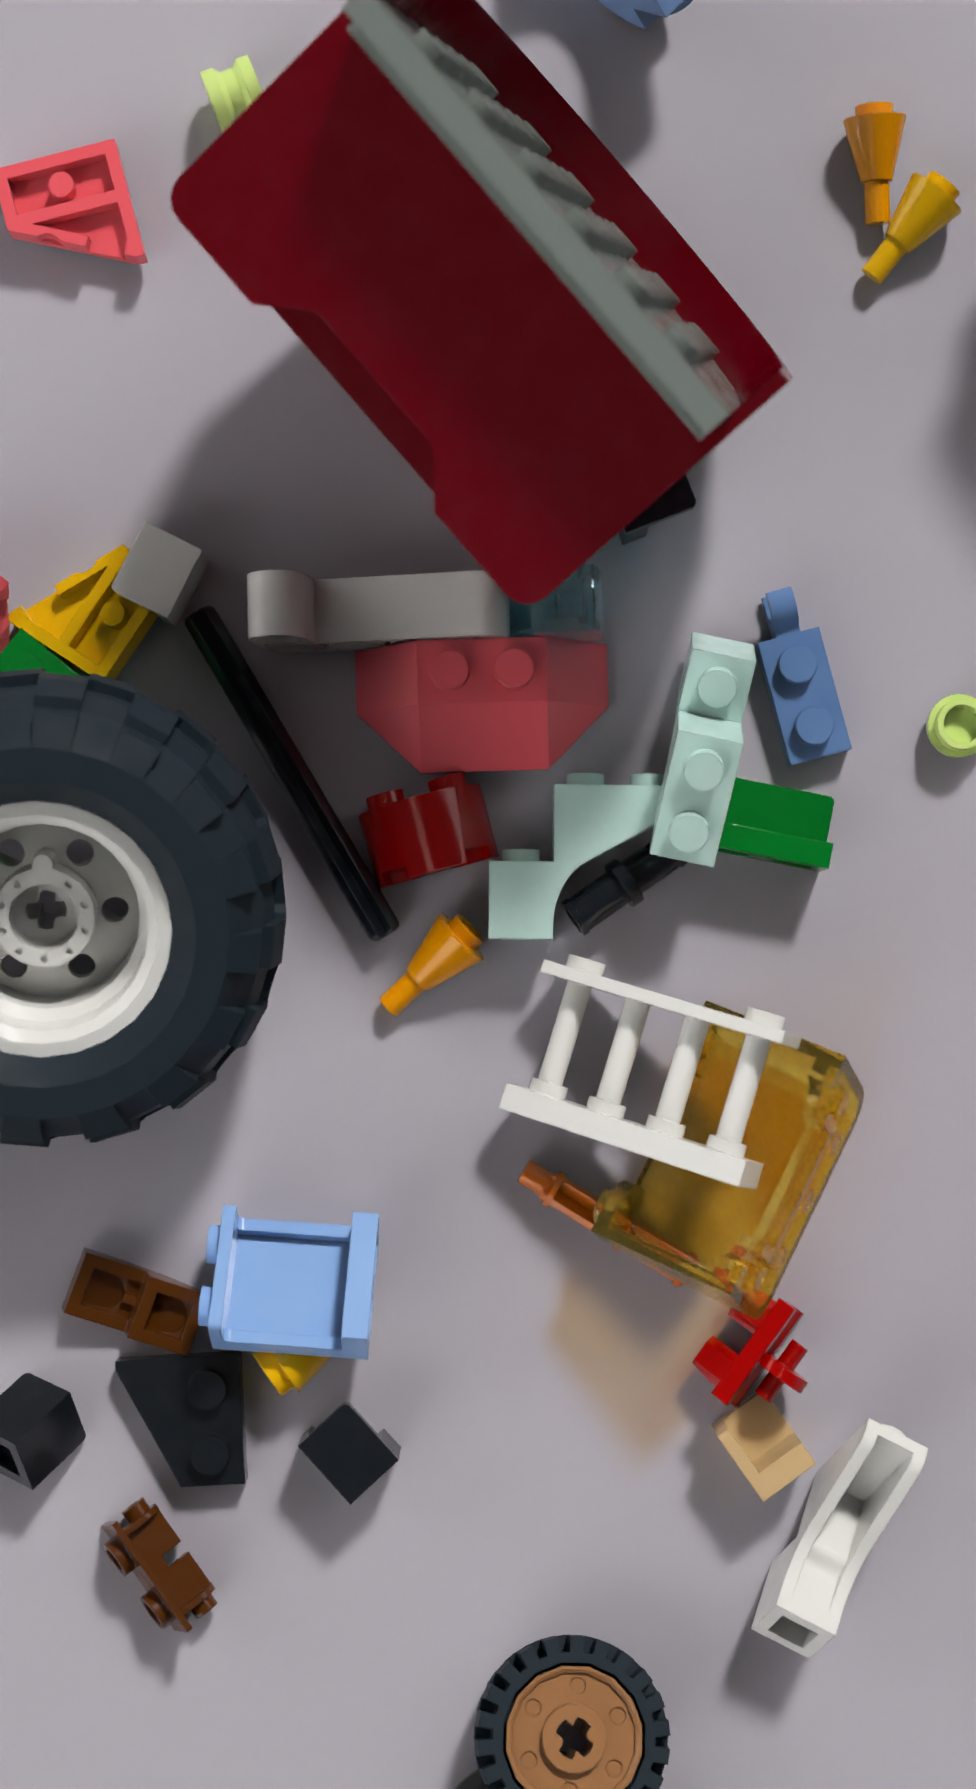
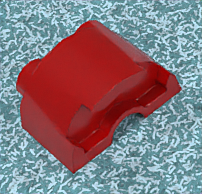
M459 772L428 781L427 784L430 792L405 798L403 789H395L366 798L369 811L362 813L359 816V821L379 889L419 879L433 873L499 857L480 784H467L464 772Z

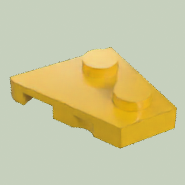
M122 544L97 559L95 565L90 570L83 573H74L54 585L57 592L27 610L19 606L11 611L9 622L18 629L22 628L35 640L91 676L94 673L115 680L158 615L116 594L112 589V584L130 551L129 548Z

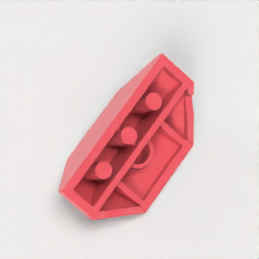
M548 636L414 640L355 652L357 716L421 774L549 770L609 708L607 644Z

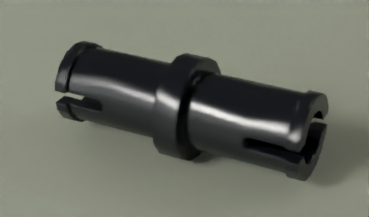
M650 841L622 862L614 859L606 864L604 867L605 874L569 899L563 900L561 906L573 925L585 936L590 932L589 930L626 904L635 907L644 900L642 893L679 867L685 866L688 862L649 854Z

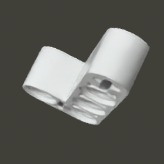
M261 570L247 574L248 640L271 652L317 653L357 651L414 640L510 637L509 597L485 570L317 580L312 579L305 573L293 570Z

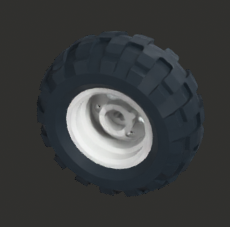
M45 668L0 672V844L4 840L15 839L20 842L24 849L22 861H18L0 852V1144L49 1147L50 1140L53 1138L84 1134L85 1140L90 1139V1143H96L139 1130L142 1120L169 1105L172 1109L182 1108L216 1081L218 1070L235 1049L247 1045L268 1007L271 986L278 965L282 963L286 927V902L282 861L270 829L268 814L247 775H241L216 744V738L181 710L177 712L172 711L139 693L136 686L94 673L91 676L83 677L47 673ZM83 839L91 844L93 857L75 864L67 856V847L74 840ZM42 891L55 892V902L64 901L60 903L57 913L44 912V903H36ZM111 897H120L126 901L128 912L124 917L120 918L102 907L104 901ZM79 954H86L94 960L95 968L88 974L79 975L70 969L69 961ZM7 955H11L16 960L27 964V970L20 975L10 974L3 968L2 959Z

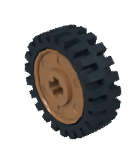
M568 1634L543 1638L526 1645L513 1653L494 1672L477 1707L473 1739L478 1769L487 1789H659L664 1779L662 1777L665 1765H668L670 1749L668 1748V1736H670L669 1720L665 1717L663 1709L665 1705L660 1692L654 1687L653 1680L631 1656L605 1641L583 1635ZM579 1718L583 1723L579 1729V1734L586 1740L585 1744L579 1752L569 1747L566 1755H562L559 1750L562 1747L563 1739L556 1733L557 1729L563 1721L573 1726L576 1719Z

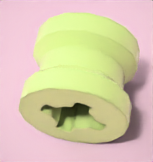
M247 54L236 58L232 67L219 72L209 68L200 72L204 88L222 133L262 93Z

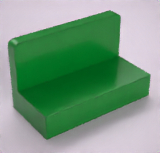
M735 778L718 852L816 872L829 869L834 844L827 842L834 799L826 795Z

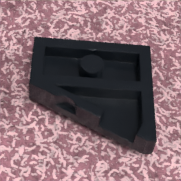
M241 1351L189 1353L188 1357L181 1354L119 1357L115 1361L116 1372L180 1487L246 1483L248 1470Z

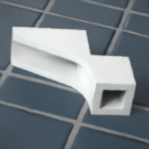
M869 1418L815 1474L797 1537L771 1562L752 1624V1630L809 1659L836 1636L841 1615L856 1576L871 1549L919 1476L928 1452L927 1447L907 1438L899 1429L890 1425L880 1424Z

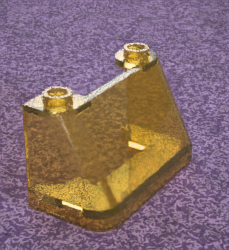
M707 1000L703 1006L733 1016L744 1018V1015L739 1014L737 1012H734L732 1010H729ZM710 1024L680 1123L686 1126L683 1138L706 1145L709 1134L716 1135L746 1034ZM801 1039L798 1050L777 1043H771L741 1142L747 1145L744 1158L764 1164L757 1189L737 1187L648 1157L635 1184L623 1180L615 1188L608 1187L603 1191L594 1209L593 1221L595 1223L591 1231L600 1240L717 1302L752 1319H757L763 1314L772 1300L859 1117L863 1104L864 1090L847 1057L805 1039Z

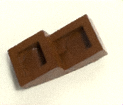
M84 1247L63 1302L62 1310L66 1314L123 1331L127 1338L188 1357L199 1327L198 1309L201 1290L133 1263Z

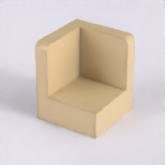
M757 1393L711 1424L717 1437L763 1502L816 1465L773 1402L769 1403Z

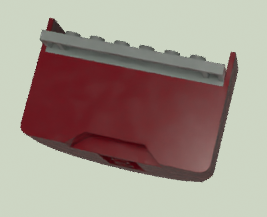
M348 0L341 7L343 11L179 176L172 188V210L181 224L251 304L271 306L434 492V510L437 517L500 589L515 602L522 604L537 603L546 598L782 389L793 377L754 323L659 208L568 102L476 0Z

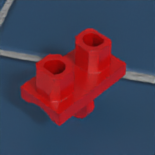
M746 1287L732 1305L728 1315L753 1333L749 1341L738 1354L718 1337L712 1336L692 1362L702 1375L715 1386L711 1394L726 1406L732 1404L738 1407L764 1369L769 1372L755 1392L769 1403L772 1402L784 1384L800 1394L808 1384L802 1376L794 1371L808 1350L792 1339L779 1358L774 1356L804 1313L781 1298L774 1301L772 1298Z

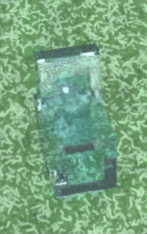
M583 564L546 598L537 603L522 604L509 598L510 637L547 636L586 642H596L604 638L603 572L595 564Z

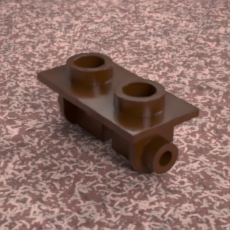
M141 1497L122 1512L128 1521L123 1527L120 1526L118 1521L105 1522L101 1525L110 1538L103 1544V1548L110 1560L124 1576H127L132 1571L147 1591V1593L140 1597V1600L151 1618L161 1629L171 1625L175 1631L189 1632L193 1628L185 1618V1615L191 1611L195 1618L198 1619L209 1612L217 1604V1601L211 1594L215 1587L189 1552H185L168 1566L162 1556L180 1543L181 1540L162 1515L156 1503L149 1506L145 1499Z

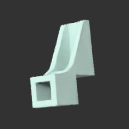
M691 632L678 688L674 728L649 854L714 868L744 746L741 723L757 662L754 644Z
M569 773L566 774V784H554L552 793V861H540V850L503 849L502 861H489L488 940H552L555 907L566 880L581 866L654 827L664 774H631L630 785H604V774Z

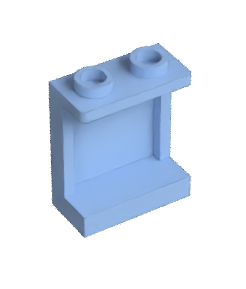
M223 1205L221 1225L211 1224L207 1238L206 1262L207 1264H216L213 1287L202 1286L198 1309V1325L208 1326L212 1349L368 1360L379 1247V1214L353 1212L352 1226L241 1218L238 1215L236 1205Z

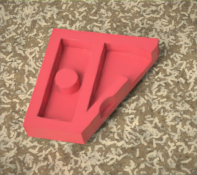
M115 139L0 168V203L7 230L13 239L138 265L148 263L119 148Z

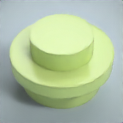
M965 694L950 695L937 702L929 712L926 722L927 735L931 744L940 753L953 758H963L976 753V698Z

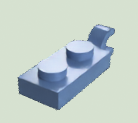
M791 587L766 593V597L761 598L772 639L757 643L755 650L787 767L852 749L819 627L800 631L797 605Z

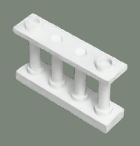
M569 954L566 966L544 959L540 972L566 980V988L538 1078L531 1077L528 1088L506 1083L499 1108L737 1187L757 1189L764 1164L744 1158L747 1145L741 1142L771 1043L799 1049L802 1037L782 1030L786 1018L748 1006L744 1018H740L602 977L605 964ZM593 988L626 999L596 1097L589 1095L587 1105L583 1106L565 1100L568 1088L563 1086V1082ZM650 1006L683 1015L685 1018L655 1116L649 1114L646 1124L642 1125L624 1119L627 1107L621 1105L649 1009ZM710 1024L746 1034L716 1135L709 1134L706 1145L683 1138L686 1126L680 1123Z

